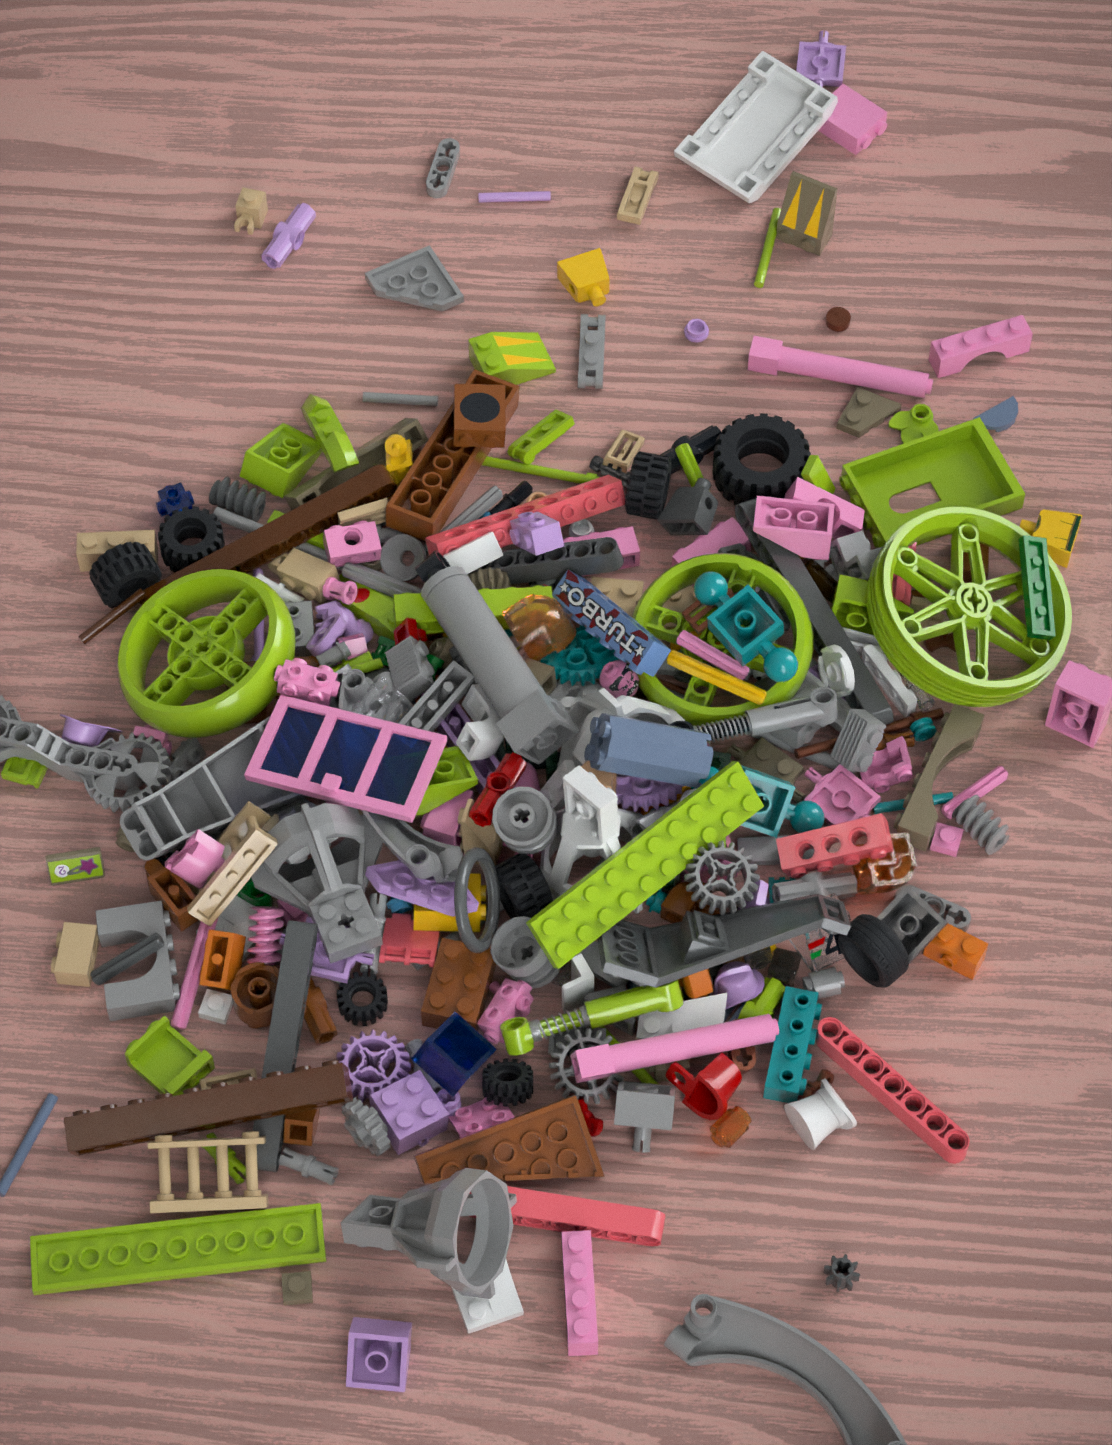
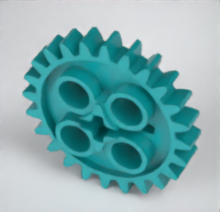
M570 625V630L567 631L560 628V634L551 633L552 639H545V645L540 646L541 652H539L541 663L555 667L556 680L560 678L561 684L570 681L571 686H574L576 682H580L581 686H584L586 681H590L594 685L595 679H600L602 669L607 663L620 660L614 655V649L609 650L600 644L601 638H596L586 632V627L579 625V628Z

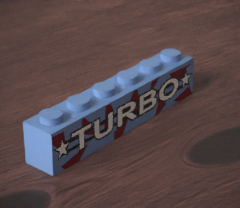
M569 569L552 593L553 598L559 602L557 604L558 608L567 614L572 613V620L582 626L586 625V632L596 638L600 637V644L609 650L614 649V655L625 663L629 662L628 667L639 675L645 672L654 677L671 649L587 579Z

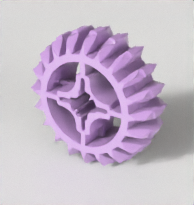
M372 1029L370 1036H366L361 1031L360 1039L351 1036L349 1039L350 1044L343 1043L341 1046L343 1052H337L336 1059L349 1069L353 1098L358 1095V1100L360 1099L363 1103L366 1098L370 1100L371 1094L409 1076L407 1072L411 1070V1063L408 1062L410 1055L408 1052H405L403 1042L397 1044L395 1035L387 1039L385 1031L380 1036H376V1031ZM359 1056L361 1063L356 1067V1071L351 1073V1065ZM394 1061L396 1064L395 1069L387 1078L385 1070Z

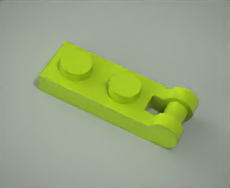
M555 409L508 447V455L514 459H519L527 465L531 464L536 454L575 425L573 417Z

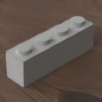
M453 660L398 724L434 732L469 691L474 676ZM393 733L386 749L397 757L415 754L425 741Z

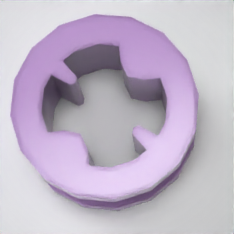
M446 1088L436 1094L449 1113V1117L454 1116L456 1110L462 1107L460 1094L457 1090Z

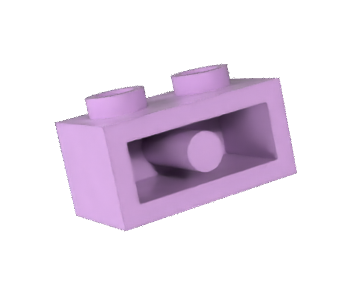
M524 512L519 514L517 519L510 521L511 530L509 533L513 544L536 556L564 546L560 523L540 512Z

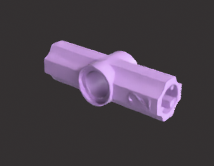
M306 203L297 204L287 220L277 224L272 241L261 255L262 261L268 267L273 269L280 268L291 251L300 248L306 230L316 218V212L310 205Z

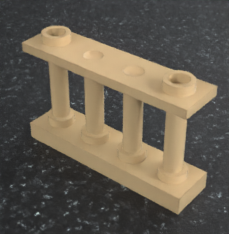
M248 801L216 840L225 846L221 856L225 859L222 866L216 873L212 872L201 889L184 880L192 892L197 894L196 898L187 907L190 915L211 927L278 845L275 837L261 829L271 818L270 814Z
M259 1131L242 1132V1137L172 1140V1135L155 1136V1141L148 1142V1149H158L160 1194H157V1199L150 1201V1213L267 1208L269 1206L268 1194H261V1189H258L257 1144H265L266 1136H259ZM228 1145H245L247 1190H244V1195H232V1191L229 1190ZM216 1146L218 1191H215V1196L203 1197V1192H200L199 1147ZM187 1147L189 1192L186 1193L185 1198H174V1193H171L170 1148Z

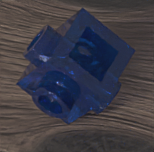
M181 482L175 485H168L157 491L159 501L155 504L161 517L172 516V511L176 509L182 511V507L188 506V509H193L192 505L195 504L190 490L185 491Z

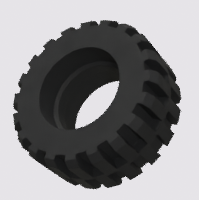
M760 413V416L750 414L746 415L745 419L738 418L732 421V426L730 424L722 430V434L718 435L715 442L712 474L718 491H723V497L729 502L733 500L735 506L736 504L755 499L757 496L784 499L785 493L796 478L803 479L801 473L811 455L808 440L804 438V434L799 428L795 430L793 423L788 420L784 422L782 417L776 415L769 417L765 413ZM760 453L775 457L783 465L773 471L757 472L745 467L740 460L748 455Z

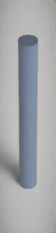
M48 1093L0 1180L1 1197H5L54 1108L58 1100L57 1096Z

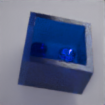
M454 1012L426 1039L411 1059L454 1097L485 1065L497 1049L457 1012Z

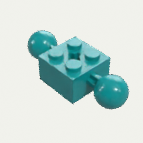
M717 572L701 574L695 581L694 593L702 604L708 606L716 605L718 608L707 617L708 629L742 666H745L760 654L764 658V671L770 679L776 682H785L793 678L798 669L797 657L789 649L776 648L772 644L784 634L783 621L749 585L730 598L727 595V581L721 574Z
M741 765L757 795L762 798L764 807L740 826L775 838L778 836L784 819L790 820L791 826L798 833L819 829L823 826L824 812L817 803L801 801L796 805L790 804L796 788L790 782ZM711 766L708 777L700 779L698 782L704 784L718 773L719 770Z

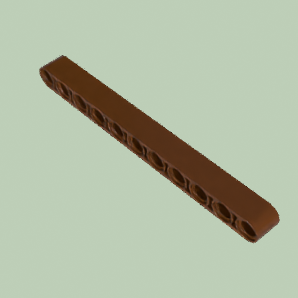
M384 465L373 466L146 588L143 591L147 597L139 603L142 606L161 588L192 573L212 569L249 573L323 533L324 530L338 525V512L390 497L397 490V484Z

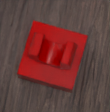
M407 617L394 630L395 646L409 636L418 641H426V631L417 629L416 619Z

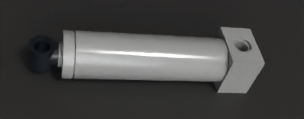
M435 550L415 567L417 574L425 582L421 590V596L501 717V720L496 725L513 751L539 765L580 730L562 703L546 694L465 570L459 566L451 567L444 556Z

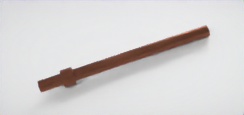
M937 708L927 712L917 711L910 713L909 717L895 720L891 724L886 725L884 733H892L909 728L916 720L924 717H930L932 721L941 719L944 716L942 708ZM838 737L794 749L795 757L800 759L832 750Z

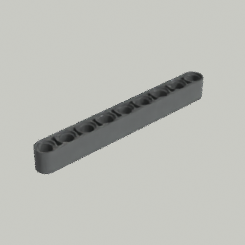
M288 921L261 1079L267 1078L266 1074L270 1072L282 1071L283 1074L294 1072L296 1068L317 941L318 924ZM286 1115L254 1121L252 1131H259V1136H266L265 1144H257L258 1170L278 1171L284 1141V1121Z

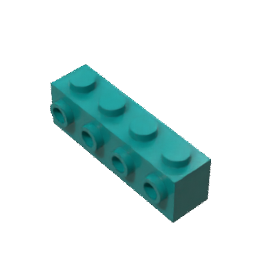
M785 987L778 1020L779 1035H776L773 1044L763 1098L791 1103L797 1101L799 1095L803 1096L807 1084V1079L802 1078L803 1071L810 1069L812 1054L807 1053L809 1044H815L817 1029L812 1028L814 1020H820L822 1004L817 1003L818 992Z

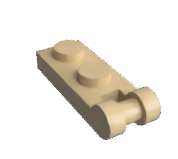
M634 167L617 212V220L641 224L654 186L657 184L659 172L653 170L647 172L643 171V168Z

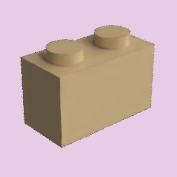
M64 922L63 930L58 932L56 938V948H59L57 957L53 956L51 962V973L55 974L57 984L91 987L92 977L90 973L95 967L100 942L97 925Z

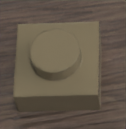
M311 1271L281 1274L284 1306L313 1303Z

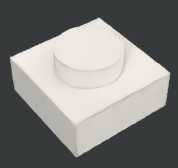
M207 989L198 1011L199 1018L226 1025L233 1006L232 995Z

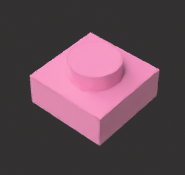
M938 822L930 850L956 857L964 829Z

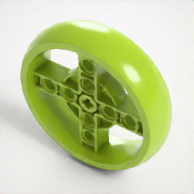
M714 553L682 561L666 570L649 585L633 611L632 618L656 638L677 644L676 640L683 630L689 633L695 630L681 613L662 606L673 595L695 584L696 579L701 574L717 572L725 579H729L728 588L733 591V594L739 592L747 585L754 591L758 587L772 596L788 616L793 634V649L772 644L776 648H786L792 651L797 657L798 669L793 678L785 682H777L766 692L767 695L762 705L748 701L729 707H710L718 686L692 675L685 696L681 699L669 691L657 678L656 674L654 677L645 672L642 675L637 674L639 677L638 686L650 702L674 709L692 726L699 725L701 727L702 724H710L711 721L715 723L716 720L719 722L721 719L724 721L725 718H734V716L738 718L739 715L743 716L746 710L789 701L796 695L808 673L813 653V630L804 602L791 583L780 573L768 565L749 557L728 553ZM717 606L696 622L699 626L706 621L707 617L718 609ZM703 607V608L699 609L698 611H696V612L691 616V618L694 617L697 613H699V612H700L702 609H704L705 607ZM670 622L677 625L671 630L664 628V625ZM708 628L697 637L735 659L722 643L716 645V642H719V640ZM681 647L682 654H685L705 664L709 663L704 659L698 657L697 655L693 654L692 652L688 651L687 649ZM760 654L745 665L750 669L765 673L763 667L764 658ZM699 686L708 687V691L703 694L697 693L695 690Z
M225 569L205 570L186 575L169 583L152 595L140 607L131 619L122 637L118 653L117 670L120 687L128 705L138 717L154 729L177 737H209L228 732L243 725L267 707L278 694V682L274 681L277 666H283L286 659L291 661L294 659L296 646L295 629L290 612L283 599L268 584L240 571ZM230 602L218 616H204L191 622L184 619L202 608L218 603ZM268 615L269 630L267 640L261 655L251 668L243 662L245 657V644L243 640ZM164 639L170 644L167 653L169 666L145 690V676L148 663L155 648ZM222 684L230 688L207 701L180 706L195 690H209Z

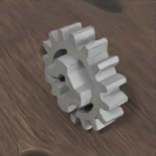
M355 1097L353 1102L346 1103L341 1107L343 1109L342 1114L346 1117L345 1128L359 1147L364 1146L366 1149L368 1148L371 1154L375 1153L376 1156L383 1154L391 1147V1141L386 1137L388 1135L387 1125L383 1123L378 1112L373 1107L368 1108L367 1105L364 1106L361 1100H357Z

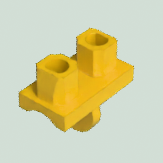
M394 434L385 441L386 467L389 472L394 471L396 479L399 481L404 479L410 470V466L413 465L412 444L410 439L405 440L403 436Z

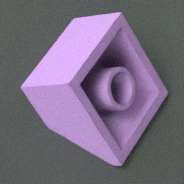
M353 1317L348 1337L346 1387L405 1392L411 1350L412 1322Z

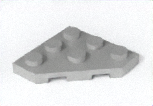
M430 245L365 273V280L378 297L438 311H445L464 302L463 294Z

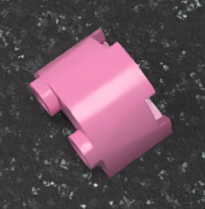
M902 736L886 743L887 747L885 749L874 752L873 761L867 768L868 770L860 772L862 781L870 788H874V791L877 793L886 792L890 789V786L900 782H907L913 778L906 741Z
M198 829L186 841L185 846L180 852L176 850L165 861V868L196 888L201 889L212 872L216 873L225 862V859L221 857L225 846Z

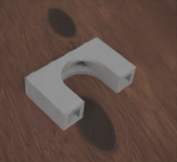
M162 900L96 910L97 929L101 947L139 943L153 933L161 935L164 941V946L155 952L157 955L155 964L144 976L134 980L104 984L106 1007L110 1021L173 1012L176 1007V1000L180 999V990L178 983L173 984V976L178 974L176 960L170 959L169 951H174L172 934L167 935L166 927L171 926L169 911L163 909Z

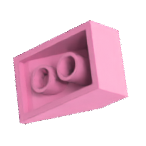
M757 496L753 531L801 557L814 560H829L835 504Z

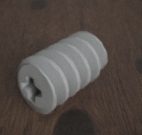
M974 795L963 801L954 810L952 817H956V822L959 825H963V829L966 832H970V836L974 840H978V845L985 847V852L990 855L997 852L1007 843L1010 836L1005 833L1009 827L1006 824L999 828L998 825L1001 822V818L997 817L991 820L994 811L991 809L984 813L983 811L987 804L982 802L976 805L980 797Z

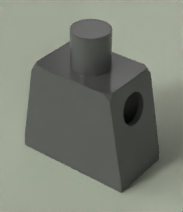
M698 478L694 487H680L675 491L657 519L670 535H708L718 506V501L709 491L712 486L710 481Z

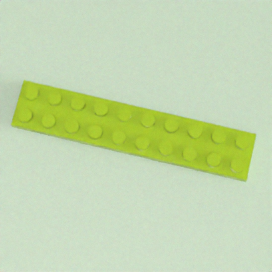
M732 761L526 922L553 968L560 969L685 870L687 864L695 862L692 860L694 858L693 854L702 856L698 848L703 847L709 851L708 844L710 842L715 846L764 807L738 761Z
M321 1203L30 1236L32 1292L34 1295L326 1262Z

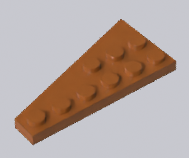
M576 1095L566 1097L414 1155L424 1184H432L450 1178L455 1172L464 1168L487 1170L498 1179L505 1181L605 1177Z

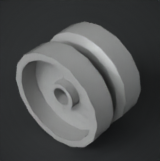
M516 787L506 791L498 798L493 808L492 822L496 833L511 850L520 854H534L544 850L553 842L557 834L558 818L555 809L542 792L532 787ZM524 819H529L526 823H523Z

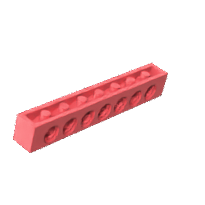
M606 475L425 538L428 553L430 555L436 550L445 555L488 532L494 533L500 548L511 545L513 542L509 533L511 530L510 521L517 519L518 515L524 512H540L559 521L560 527L623 506L625 505V495L622 481L613 476Z

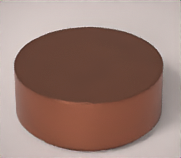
M834 307L827 312L826 325L832 331L841 332L850 326L851 315L847 309Z

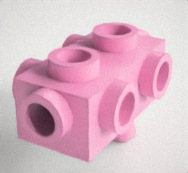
M294 658L292 661L286 659L283 666H277L274 681L278 682L277 693H280V695L295 697L325 706L330 705L332 697L337 698L341 682L337 681L338 673L333 672L332 668L326 665H320L318 668L309 666L305 660L300 658Z
M505 978L502 985L494 981L489 986L490 991L495 996L477 1024L484 1032V1038L493 1044H498V1042L505 1044L500 1025L504 1021L514 1017H526L530 1013V1005L534 1000L530 994L532 987L522 980L516 982Z

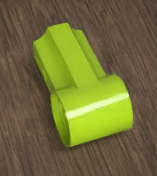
M766 977L762 992L745 1003L738 1019L770 1014L773 1019L774 1011L784 996L785 986L781 981L773 977Z

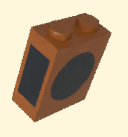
M454 384L453 446L505 448V385Z

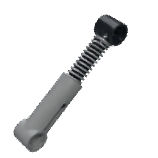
M820 687L814 689L810 696L746 710L743 716L739 715L738 718L734 716V718H725L724 721L722 719L719 722L716 720L715 723L711 721L710 724H702L701 727L699 725L692 726L687 721H675L670 726L708 733L711 735L712 742L715 743V739L718 742L720 738L724 741V737L729 739V736L731 738L734 735L738 737V734L743 736V733L745 735L749 733L751 737L813 722L820 725H829L838 718L837 694L831 688Z

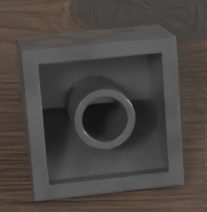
M908 885L877 917L900 939L907 951L909 964L948 924Z

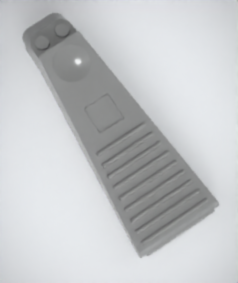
M349 664L335 672L338 673L337 681L342 683L343 675L347 671L352 670ZM340 690L337 698L332 697L329 707L339 709ZM288 707L260 769L298 778L325 716ZM271 716L159 791L132 804V807L121 814V828L139 858L151 860L166 855L169 852L172 853L182 849L186 841L198 829L208 836L226 829L248 801L269 813L307 797L306 795L247 781L244 776ZM338 719L310 782L321 784L326 773L341 776V782L347 780L340 750ZM386 749L382 757V765L383 759L397 756Z

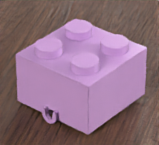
M420 1070L370 1095V1107H373L378 1112L383 1123L387 1125L388 1135L386 1137L391 1141L390 1144L397 1155L417 1145L423 1147L428 1144L429 1139L447 1130L449 1113Z

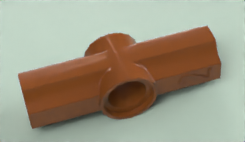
M310 977L304 1020L315 1043L325 1044L332 1041L338 1035V1032L329 1015L328 1006L320 987H316L312 977Z

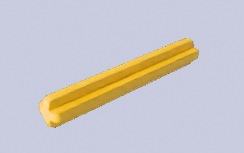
M671 650L667 657L668 665L758 705H762L766 698L765 690L678 651Z

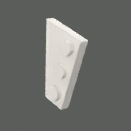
M727 993L686 1000L679 1009L671 1012H659L657 1010L640 1015L636 1038L644 1039L724 1023Z

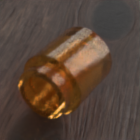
M735 1106L733 1109L729 1108L710 1127V1138L721 1148L723 1146L731 1148L749 1129V1124L752 1122L751 1117L739 1106Z

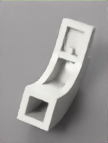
M472 684L461 705L474 722H466L455 742L469 761L483 760L491 757L497 752L504 739L503 734L496 725L501 720V717L479 684Z

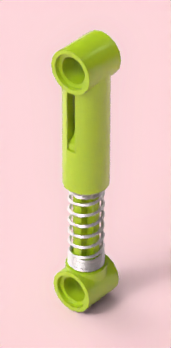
M675 980L656 988L648 985L645 987L638 986L586 1001L584 1006L579 1007V1010L575 1008L572 1012L566 1010L565 1014L559 1012L558 1016L554 1017L551 1015V1018L548 1019L544 1017L541 1021L535 1019L528 1022L524 1017H514L504 1021L500 1025L507 1053L509 1055H522L531 1051L534 1048V1043L542 1041L543 1037L545 1039L550 1035L555 1037L557 1033L562 1035V1032L567 1031L569 1033L571 1029L577 1030L578 1027L584 1029L590 1026L592 1029L657 1010L659 1012H671L679 1009L684 1004L679 982Z

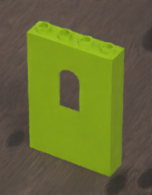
M980 417L843 464L842 473L839 477L842 489L844 491L847 490L850 495V502L865 510L863 526L866 530L869 529L872 534V541L876 549L883 547L893 533L902 525L925 512L945 507H970L1002 516L1022 509L1025 498L1024 490ZM931 483L941 500L908 513H897L889 505V500L894 495ZM936 535L924 538L922 540L917 541L916 546L938 539L946 535Z

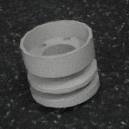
M525 916L514 917L505 922L496 931L492 939L491 954L493 961L516 982L522 980L528 983L532 989L541 988L549 984L558 975L560 969L553 968L527 926L526 922L531 918Z

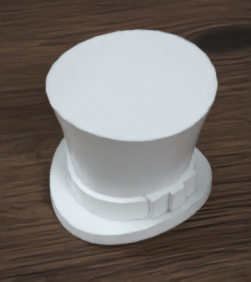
M825 1078L821 1080V1089L816 1091V1094L784 1105L789 1121L811 1150H814L835 1129L842 1128L848 1130L857 1125V1121Z

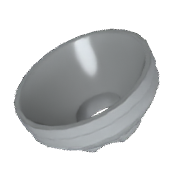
M398 534L389 538L383 545L380 563L386 575L401 581H409L418 576L415 567L426 559V551L422 543L415 537L407 534ZM406 551H411L414 554V562L410 566H406L402 561V556Z

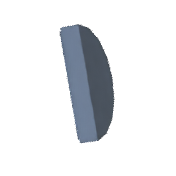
M1012 396L973 419L980 417L985 427L989 430H995V432L1006 430L1015 423L1018 415V402Z

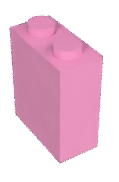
M842 84L832 93L838 98V103L832 115L818 131L857 155L862 149H866L877 135L880 136L887 128V112L845 84Z

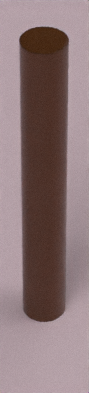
M140 588L79 635V638L86 644L146 598L147 595Z

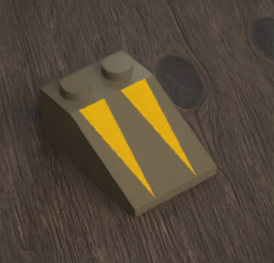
M793 171L778 219L776 238L784 243L792 244L806 252L820 256L832 237L838 188Z

